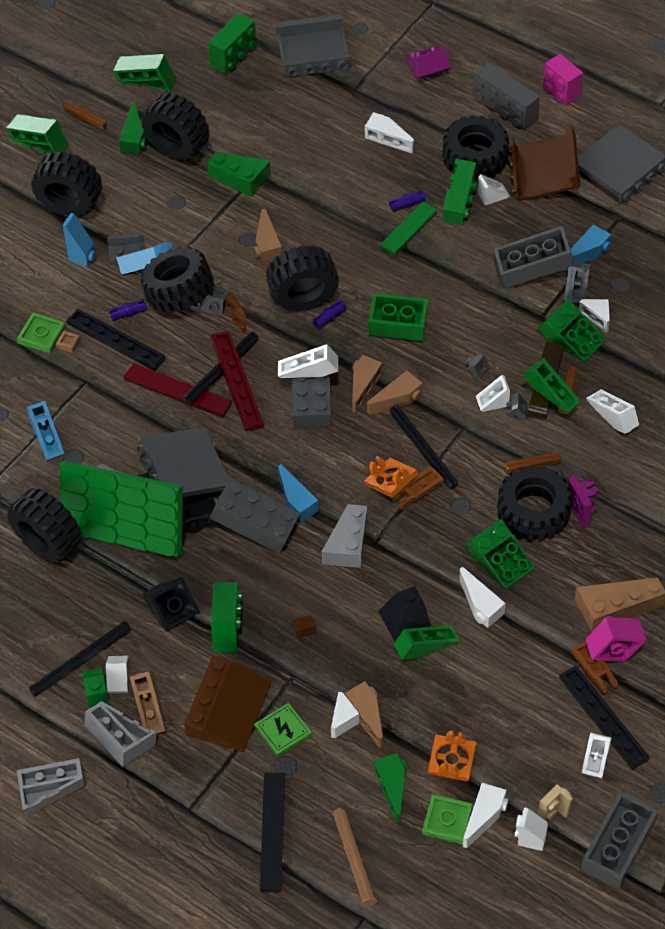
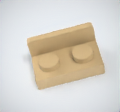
M556 785L540 801L537 815L546 821L547 819H553L557 812H559L566 818L569 815L573 801L570 792Z

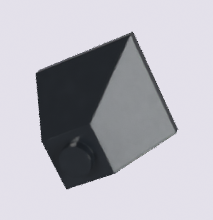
M183 577L158 584L142 593L151 613L166 632L200 613Z
M415 586L396 593L378 611L394 642L404 629L432 627L424 601Z

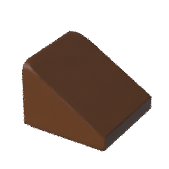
M311 615L292 620L297 638L316 633V625Z

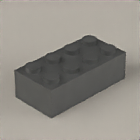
M490 62L475 72L474 97L478 101H481L491 110H494L523 131L538 121L540 96Z
M563 226L494 248L500 274L506 288L567 269L570 262H574Z
M330 374L323 377L292 378L294 429L331 428Z
M230 478L213 509L210 519L280 554L300 513Z
M620 791L583 857L580 871L620 890L657 820L659 810Z

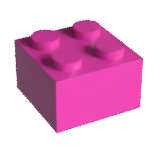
M561 54L547 61L544 68L543 88L565 106L581 97L583 72Z
M611 616L604 618L585 639L592 660L626 662L647 641L640 620L614 618Z

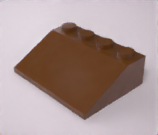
M212 655L184 723L186 736L244 753L254 729V724L258 719L271 686V681L232 660Z

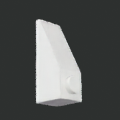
M373 112L365 125V138L413 153L414 139L389 117Z
M327 344L278 361L279 378L323 377L338 372V355Z
M602 389L586 398L588 403L614 429L625 434L639 426L635 406Z
M464 567L460 568L459 580L473 616L478 623L484 624L489 628L505 614L506 603Z
M485 783L481 784L463 838L464 848H468L499 819L502 810L506 811L509 799L506 798L505 789Z

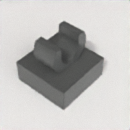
M478 353L475 358L469 357L465 361L466 364H469L467 369L471 372L473 379L479 380L489 369L485 354Z
M519 393L513 394L512 401L506 403V406L510 409L506 411V414L509 417L516 415L520 420L527 418V402Z

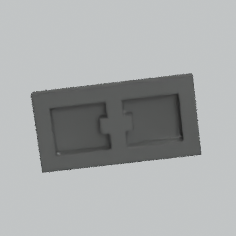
M570 262L564 301L569 299L571 302L580 303L582 299H585L591 264Z

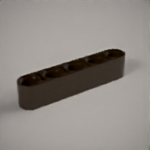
M546 341L541 360L544 358L557 374L563 356L564 345ZM534 389L527 416L547 419L551 402Z

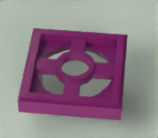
M576 475L570 476L568 484L573 496L571 509L581 527H589L590 518L596 512V507H592V500H589V498L594 497L599 492V489H590L595 486L594 481L580 483Z

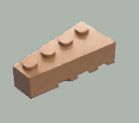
M658 577L576 587L575 602L592 632L606 617L631 618L664 606L665 590Z

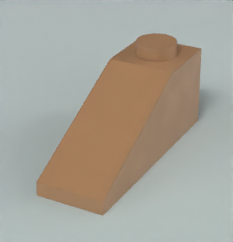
M265 208L261 210L256 235V247H254L256 258L259 257L262 264L273 261L282 252L281 244Z
M362 355L359 361L356 360L352 368L354 371L352 408L355 414L382 375V362Z
M405 371L367 402V414L373 415L388 411L394 405L399 407L410 405L413 401L421 398L423 383L410 372Z
M148 671L131 676L130 681L143 727L156 731V734L165 732L164 718L153 672Z
M364 681L347 691L345 696L358 711L359 723L380 749L383 747V735L377 702L378 695L376 690L372 686L369 687Z

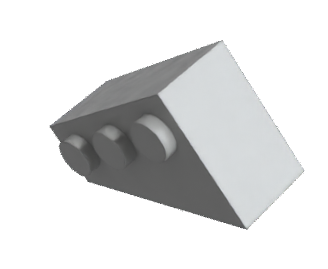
M351 504L346 506L322 550L323 565L361 568L367 525V506Z
M102 701L85 711L84 726L122 767L153 748L156 744V731L142 727L140 722L126 718L122 712Z
M79 758L17 770L25 818L85 786Z

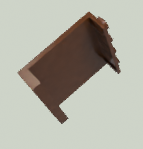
M572 123L565 125L566 135L520 146L516 145L513 137L511 138L509 152L512 156L510 158V165L513 169L511 171V178L514 182L512 192L514 195H517L519 201L581 187L576 134Z

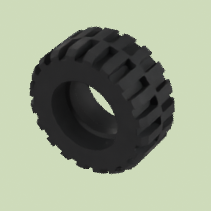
M167 93L158 96L142 115L143 132L147 135L149 142H152L154 147L159 149L163 155L178 161L190 160L207 143L210 133L209 125L206 123L205 116L201 114V110L196 108L194 103L187 101V98L183 96L179 97L178 94Z
M470 115L467 118L466 116L461 117L459 121L456 120L447 127L443 135L442 156L447 169L450 172L453 171V174L455 159L476 162L475 181L480 175L490 178L496 176V173L499 174L507 164L509 136L506 129L498 121L494 122V119L490 117L485 118L482 115L480 117ZM476 144L482 145L488 149L483 151H470L465 149L464 147Z
M53 152L44 156L39 162L31 180V189L37 201H40L41 205L49 208L50 211H55L58 215L62 216L67 215V217L71 213L75 214L76 217H80L92 211L103 185L99 172H96V168L93 165H90L86 159L83 160L80 156H74L68 152L65 154L62 152L54 154Z
M300 245L297 248L292 247L288 251L281 252L280 256H276L273 262H270L266 271V281L273 301L279 307L285 308L288 311H306L312 307L320 306L321 303L327 302L328 298L334 295L339 283V277L332 257L326 250L321 247L316 248L314 245Z
M177 247L176 249H169L165 253L162 252L158 254V257L151 259L150 263L142 271L140 281L152 307L161 312L173 313L174 311L181 312L186 308L188 310L193 305L199 304L202 299H205L212 289L214 278L203 253L191 247Z
M531 465L530 468L525 466L519 468V471L514 470L510 473V476H506L503 479L498 491L497 515L500 520H503L512 535L515 533L517 538H527V541H533V539L544 541L546 537L548 539L555 537V533L560 534L564 527L567 526L571 516L573 496L570 485L566 483V479L563 476H558V472L554 470L549 471L547 467L537 468L536 465ZM526 496H539L549 501L551 506L542 511H530L523 508L518 501Z
M39 488L28 489L8 509V521L11 523V527L16 532L15 534L32 552H35L40 558H44L48 562L57 563L63 561L81 543L82 532L76 519L61 502L44 490L41 491Z

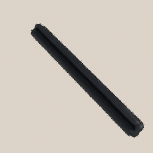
M250 332L235 347L239 358L258 341V335L254 332ZM220 362L184 395L185 402L192 404L224 373Z
M398 405L392 406L390 414L429 464L444 478V483L449 489L457 487L458 481L401 408Z
M123 621L29 686L30 693L35 697L130 632V625Z

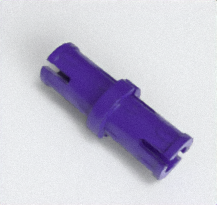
M422 190L409 195L404 194L403 197L389 201L390 209L394 212L401 208H410L416 203L425 201V194Z
M144 299L129 304L127 302L123 306L109 309V314L113 321L147 310Z
M338 300L331 307L325 308L322 314L312 320L313 325L320 329L329 321L335 320L338 314L347 309L346 304L342 300Z

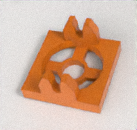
M376 456L377 465L372 461L370 462L369 470L371 475L364 482L366 486L393 498L418 475L416 469L392 458L384 461ZM391 468L397 469L394 473H385ZM380 477L384 479L381 485L377 482V479ZM393 477L392 482H387L389 478Z
M452 730L447 732L446 736L435 735L428 775L469 782L476 742L465 740V735L462 732H459L458 736H454ZM451 745V750L446 754L438 753L443 746ZM458 746L465 750L468 758L459 756L457 753ZM449 755H455L458 761L450 764L446 761V758ZM437 760L444 761V763L439 766ZM459 764L465 765V766H464L462 769H460V770H459V768L457 767Z

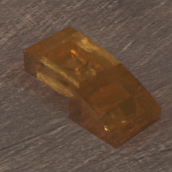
M229 293L225 296L226 308L231 312L232 322L240 330L246 332L244 310L235 296Z

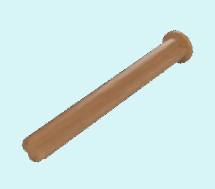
M338 808L333 811V816L362 900L361 906L364 908L373 906L378 900L373 895L344 809Z

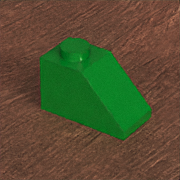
M102 667L82 671L89 708H92L101 701L109 704Z

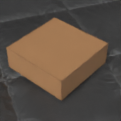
M63 330L56 342V348L73 353L81 340L80 335Z

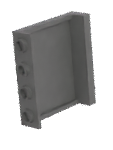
M341 14L276 23V36L285 77L352 69L351 55H349Z
M618 124L578 157L579 174L583 172L618 196V205L620 206L625 201H629L632 195L639 192L646 183L651 182L658 173H662L665 170V154Z
M204 427L141 437L137 446V454L141 457L144 469L148 471L150 479L183 486V497L217 491L221 496L229 481V477Z

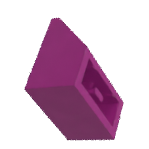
M439 46L424 49L425 52L416 51L410 53V57L404 58L414 77H421L451 68L446 48H439Z

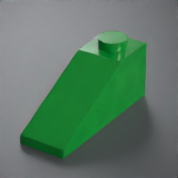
M132 103L119 139L120 153L141 155L142 149L146 148L147 140L144 138L136 105Z
M544 358L522 375L535 391L566 413H569L581 402Z
M452 625L404 629L393 645L401 660L418 659L456 645L460 642V639Z
M398 753L374 761V772L396 824L401 821L405 772L407 771L404 759L400 760Z

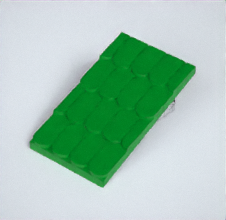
M68 461L59 463L60 502L76 519L77 524L81 528L82 537H90L108 543H117L142 551L148 550L166 556L177 557L182 554L183 486L120 473L100 462L90 466Z

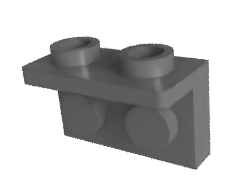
M143 233L107 237L111 265L118 264L116 257L145 249Z
M212 287L207 297L202 299L199 304L193 305L190 309L222 316L224 304L229 299L230 291Z

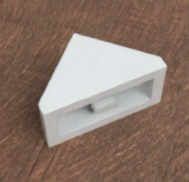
M484 175L478 177V195L484 205L506 199L510 196L502 183Z
M582 299L579 305L580 312L591 323L607 333L610 321L608 299Z
M501 375L476 395L481 411L485 412L507 407L506 403L509 402L510 389L505 376Z
M108 656L106 662L107 694L128 693L129 656Z
M338 692L331 725V738H336L359 724V713L343 692Z
M590 733L581 773L602 778L611 737Z

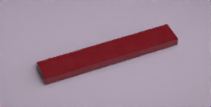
M230 331L212 334L211 339L244 430L249 431L263 428V420Z
M135 363L131 364L124 375V380L185 404L188 403L184 401V395L194 387ZM205 391L192 404L188 405L224 418L232 405V401Z

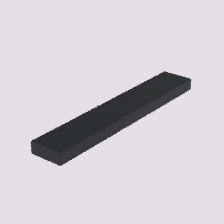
M79 308L66 320L68 325L153 371H156L166 360L164 354Z
M577 666L559 675V679L604 736L611 737L610 743L631 770L649 761V755Z
M264 773L260 892H282L285 773Z

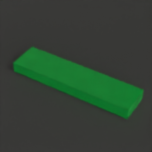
M422 202L380 244V249L395 257L437 214V209Z

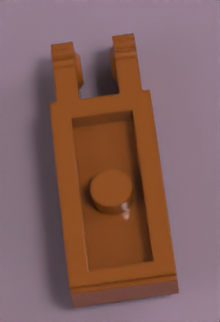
M429 467L417 475L391 500L397 502L406 494L408 497L399 504V508L404 510L411 506L413 502L415 503L443 484L444 478L433 467Z
M586 642L571 649V653L592 682H595L601 694L608 692L606 685L602 681L604 677H606L607 682L613 689L618 687L619 684L606 662L592 660Z

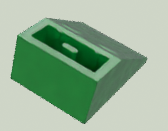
M569 299L562 303L537 328L549 342L563 344L564 351L581 362H585L606 340Z
M502 519L493 523L464 544L474 560L504 590L535 568Z

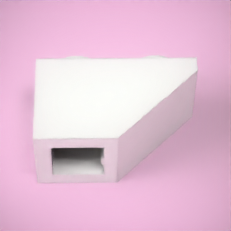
M524 808L523 814L518 815L515 837H518V846L543 851L548 822L528 808Z

